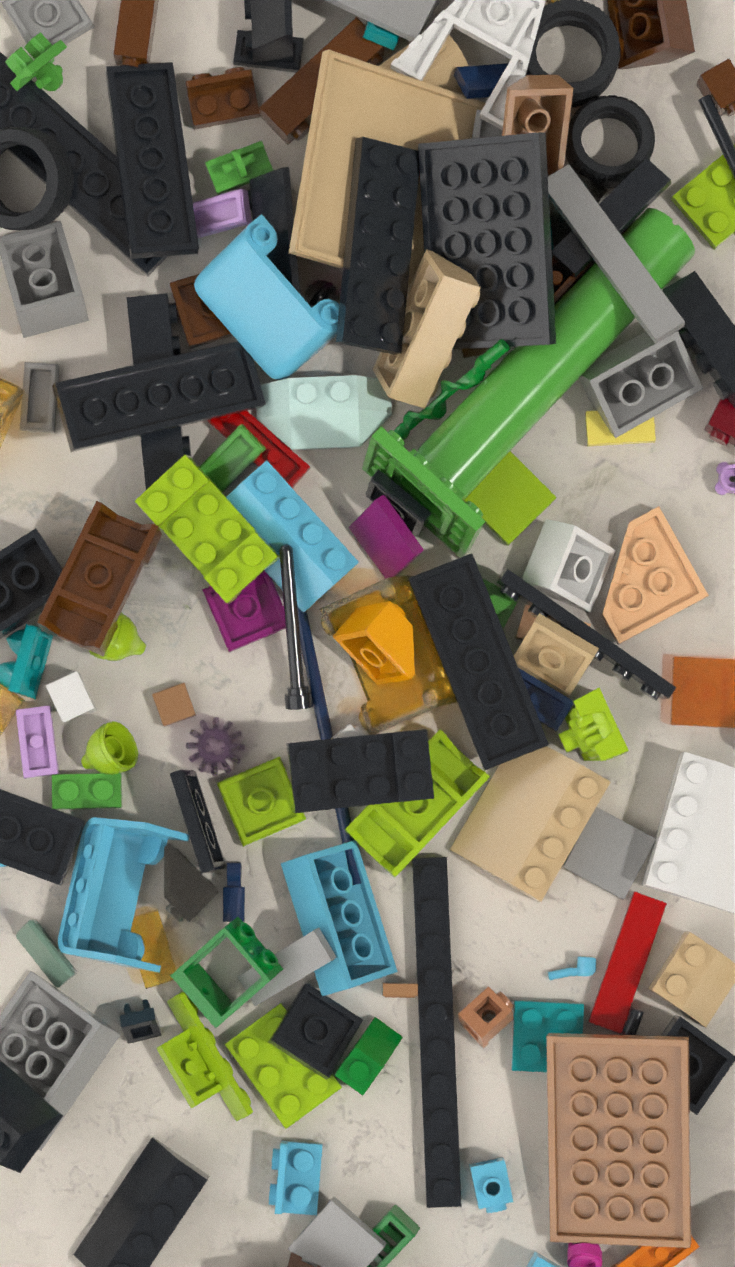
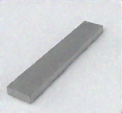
M568 164L548 176L550 201L653 342L657 344L684 327L685 321L572 167Z

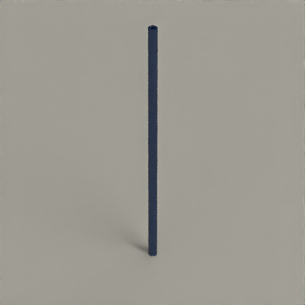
M298 608L301 651L309 689L312 692V702L320 740L331 739L333 732L307 610L302 613ZM349 807L335 809L342 844L354 841L344 831L352 822ZM352 849L345 850L349 873L353 881L352 885L361 884Z

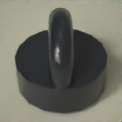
M325 280L314 281L305 291V301L311 308L318 302L326 299H331L338 303V292L331 282Z

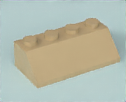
M427 249L407 292L402 353L393 355L380 352L372 369L389 398L424 409L429 399L433 398L437 392L438 379L443 368H447L450 364L454 344L457 338H461L465 331L466 318L471 308L477 305L481 288L472 274Z

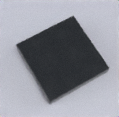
M378 469L370 479L366 497L373 502L382 495L386 496L412 534L418 537L425 529L432 513Z
M305 982L268 1042L327 1080L336 1068L363 1019L328 996H322L319 990Z

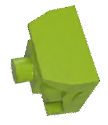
M600 687L573 701L574 706L565 717L569 729L558 734L566 753L578 748L584 761H607L629 751Z

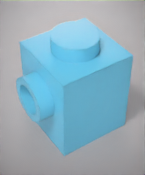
M504 1158L469 1164L478 1208H486L487 1213L506 1210V1203L513 1202Z

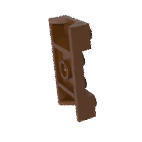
M96 501L37 621L41 631L104 656L118 628V617L144 564L148 565L162 536L159 526L153 523L142 525L116 514L103 503Z

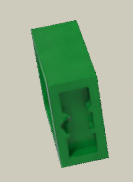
M236 917L170 976L216 1029L278 975L283 968L278 963L275 954L266 949L257 939L251 926L243 922L239 917ZM226 938L233 943L261 976L260 979L233 1002L199 964Z

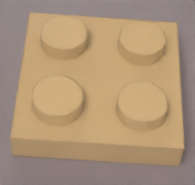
M539 613L514 654V658L518 668L569 698L599 648Z

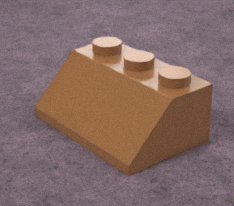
M526 75L507 88L502 136L545 133L548 176L564 167L573 87L559 75Z

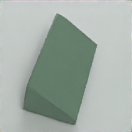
M29 920L17 932L16 938L56 988L61 987L77 974V970L37 920Z

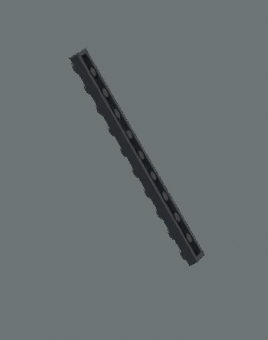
M447 857L413 858L426 1207H462Z

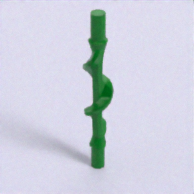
M500 339L483 355L481 354L476 359L474 366L456 382L452 383L443 379L441 381V394L420 412L407 411L403 417V422L393 431L403 440H406L410 431L424 419L440 420L447 412L446 400L459 389L468 390L479 385L484 379L485 371L491 369V365L510 350L509 345L503 339Z

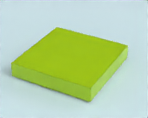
M510 451L468 495L464 502L471 501L482 511L483 516L481 518L486 521L485 524L509 546L557 497Z
M280 756L217 783L243 847L306 820L304 812L293 813L292 784Z

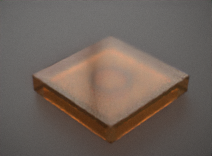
M673 657L672 685L677 688L671 695L670 725L735 729V660Z

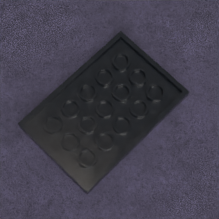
M538 132L418 144L424 253L426 249L433 251L472 274L481 287L479 301L474 308H471L466 318L465 331L461 338H457L453 349L490 348L500 339H503L509 347L556 344L546 134Z

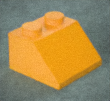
M391 601L356 608L333 635V638L377 685L411 680L415 675L413 625L405 618L403 609Z

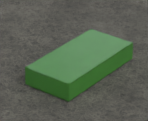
M241 424L200 465V468L223 493L265 451L266 447Z

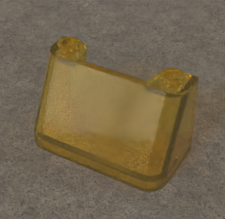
M411 575L386 578L319 609L322 616V627L329 636H333L356 608L391 601L401 607L405 612V618L413 625L415 675L411 680L377 685L350 656L367 698V702L361 705L359 721L368 732V735L380 734L457 703L408 581V578L412 577Z

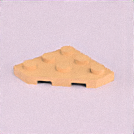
M659 506L630 521L627 525L601 614L617 645L709 596Z

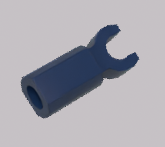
M227 863V887H223V922H231L236 917L245 922V887H241L242 863Z

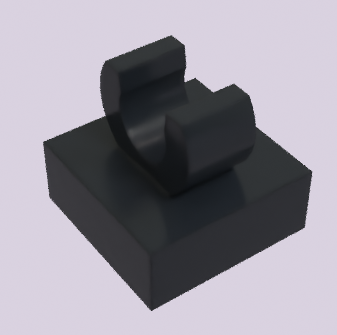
M147 999L142 1000L143 1010L132 1013L129 1003L124 1005L125 1014L120 1015V1022L128 1044L162 1036L155 1010L150 1007Z

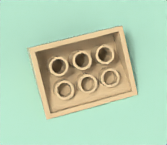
M547 746L498 766L450 850L535 901L542 902L611 782Z

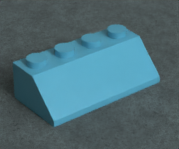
M267 460L227 496L229 501L278 555L280 547L284 544H288L293 548L297 605L302 613L310 608L359 563ZM279 559L264 571L282 589Z
M355 840L281 863L303 937L313 930L320 928L337 957L314 971L322 996L347 990L398 972L358 844ZM352 849L361 884L352 885L353 881L349 873L345 850Z

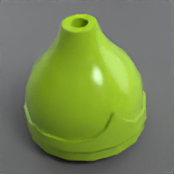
M121 612L117 620L118 628L105 655L101 656L92 651L89 652L99 659L120 661L129 656L142 655L146 644L139 637L133 621Z
M112 721L103 724L89 738L86 752L81 758V763L85 769H95L104 774L114 775L128 771L138 761L137 744L129 730L121 723Z

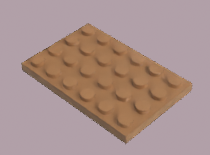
M548 1033L546 1040L550 1242L690 1248L689 1037Z

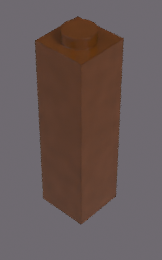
M121 0L113 53L116 65L138 67L139 64H150L159 0Z

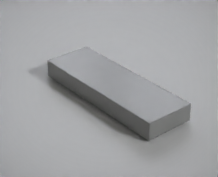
M320 928L313 930L275 954L283 970L250 999L254 1006H257L337 958ZM253 967L238 976L245 991L261 978Z

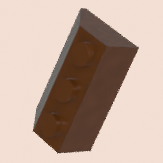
M607 0L610 20H612L616 27L620 42L618 69L623 70L670 63L695 52L686 0Z

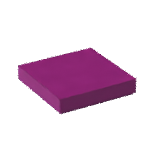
M384 495L374 500L348 527L387 582L397 577L424 551Z
M265 571L246 586L230 604H227L211 586L202 589L229 653L286 629L284 606L272 578Z

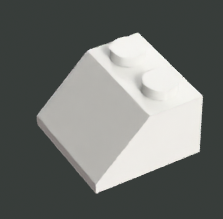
M546 519L522 579L544 595L591 613L616 550L575 525Z

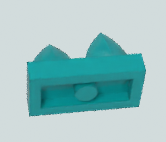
M27 624L25 629L18 630L9 635L6 640L11 650L17 655L16 661L0 664V684L10 692L36 699L53 635L41 631L39 627Z

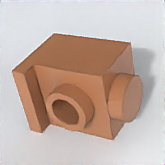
M488 986L458 1013L460 1025L484 1049L489 1044L488 1042L514 1019L513 1011L511 1010L513 1004L502 992L499 991L496 994ZM486 1014L495 1016L489 1023L483 1020Z

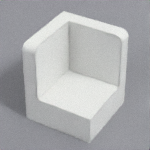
M78 671L46 685L63 722L70 721L87 712L93 713L97 711Z

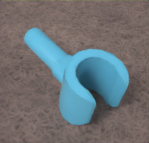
M577 957V968L570 967L548 972L549 980L569 976H591L596 972V958Z

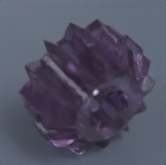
M214 717L212 721L213 729H209L205 720L200 721V726L204 730L202 735L196 730L192 729L190 731V735L198 739V743H186V748L198 750L197 753L189 757L191 763L203 758L198 767L201 773L207 769L210 763L212 764V776H217L218 765L222 764L226 773L231 772V767L226 762L229 759L236 764H240L241 759L232 753L233 751H244L245 745L240 743L233 744V741L239 739L242 733L241 731H235L228 735L233 726L231 721H227L221 730L219 729V718ZM212 738H215L218 742L224 741L225 747H221L223 752L220 755H216L214 752L207 753L206 746L210 747L208 741Z

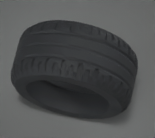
M605 95L591 99L583 104L570 120L565 153L566 158L577 176L586 183L596 187L616 188L646 158L650 160L655 145L654 128L646 112L637 103L628 100V98L618 97L617 95ZM604 118L616 119L625 123L633 131L637 139L638 149L635 156L627 163L619 166H605L595 162L588 156L582 146L581 136L585 127L596 120Z

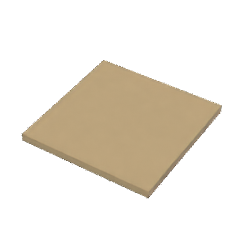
M329 49L322 51L289 253L343 269L355 141L357 138L367 137L418 150V144L472 139L476 111L482 110L486 103L476 99H466L464 95ZM420 170L408 288L424 255Z

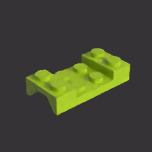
M186 454L135 500L138 506L164 531L227 604L233 602L241 591L258 575L280 559L276 551L192 458Z
M441 729L428 741L434 799L367 805L344 830L393 878L409 864L490 778L485 771L470 761Z

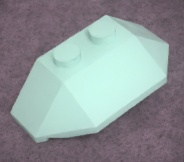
M359 375L287 378L262 384L261 389L266 405L256 408L257 420L291 450L361 447L392 415L391 398L387 396L378 378Z

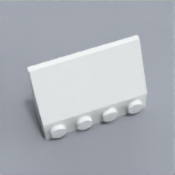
M683 752L679 754L655 836L656 840L653 844L641 885L735 914V768Z

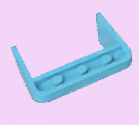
M98 817L89 819L82 830L58 935L60 951L64 954L160 973V965L141 961L145 951L143 939L139 934L131 932L145 864L156 865L165 856L168 839L189 841V834L146 822Z

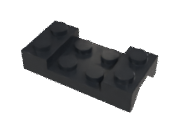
M427 729L286 743L291 772L293 813L434 799Z

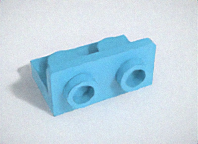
M281 1140L280 1149L273 1148L272 1170H278L277 1184H270L269 1205H275V1214L317 1215L323 1144Z

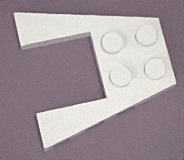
M455 0L434 19V22L422 34H419L409 44V47L398 58L392 61L391 69L400 74L423 81L453 28L459 30L511 59L479 118L503 130L507 88L526 75L546 0Z

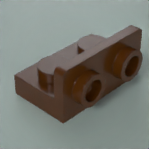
M235 67L226 70L225 74L212 76L209 73H203L193 76L192 80L186 81L194 129L260 118L251 69L245 70L243 67Z

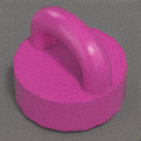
M569 1243L567 1265L569 1267H601V1247L599 1244Z

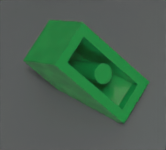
M374 1017L336 1070L335 1076L363 1096L383 1069L403 1036L377 1017Z

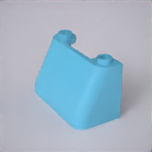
M261 214L201 271L195 279L194 286L202 301L265 373L273 379L283 380L290 377L336 336L339 303L326 299L318 302L311 308L267 257L277 245L278 238L274 228Z

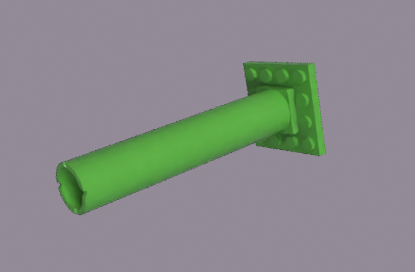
M647 208L621 236L662 290L692 259L695 254V247L687 233L679 225L672 223V218L657 209ZM596 262L554 305L556 344L515 346L417 450L413 448L409 452L404 447V440L393 430L387 432L382 426L371 436L362 469L370 477L379 469L428 509L432 514L426 528L459 558L465 556L471 550L486 522L481 518L483 516L482 511L471 501L465 503L464 500L636 318Z

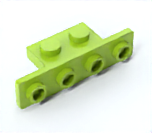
M184 992L168 1000L167 1004L184 1032L156 1049L190 1108L199 1105L219 1092L236 1121L252 1114L251 1100L247 1092L238 1086L233 1077V1069L230 1063L217 1050L214 1035L208 1028L204 1027L198 1017L197 1006Z

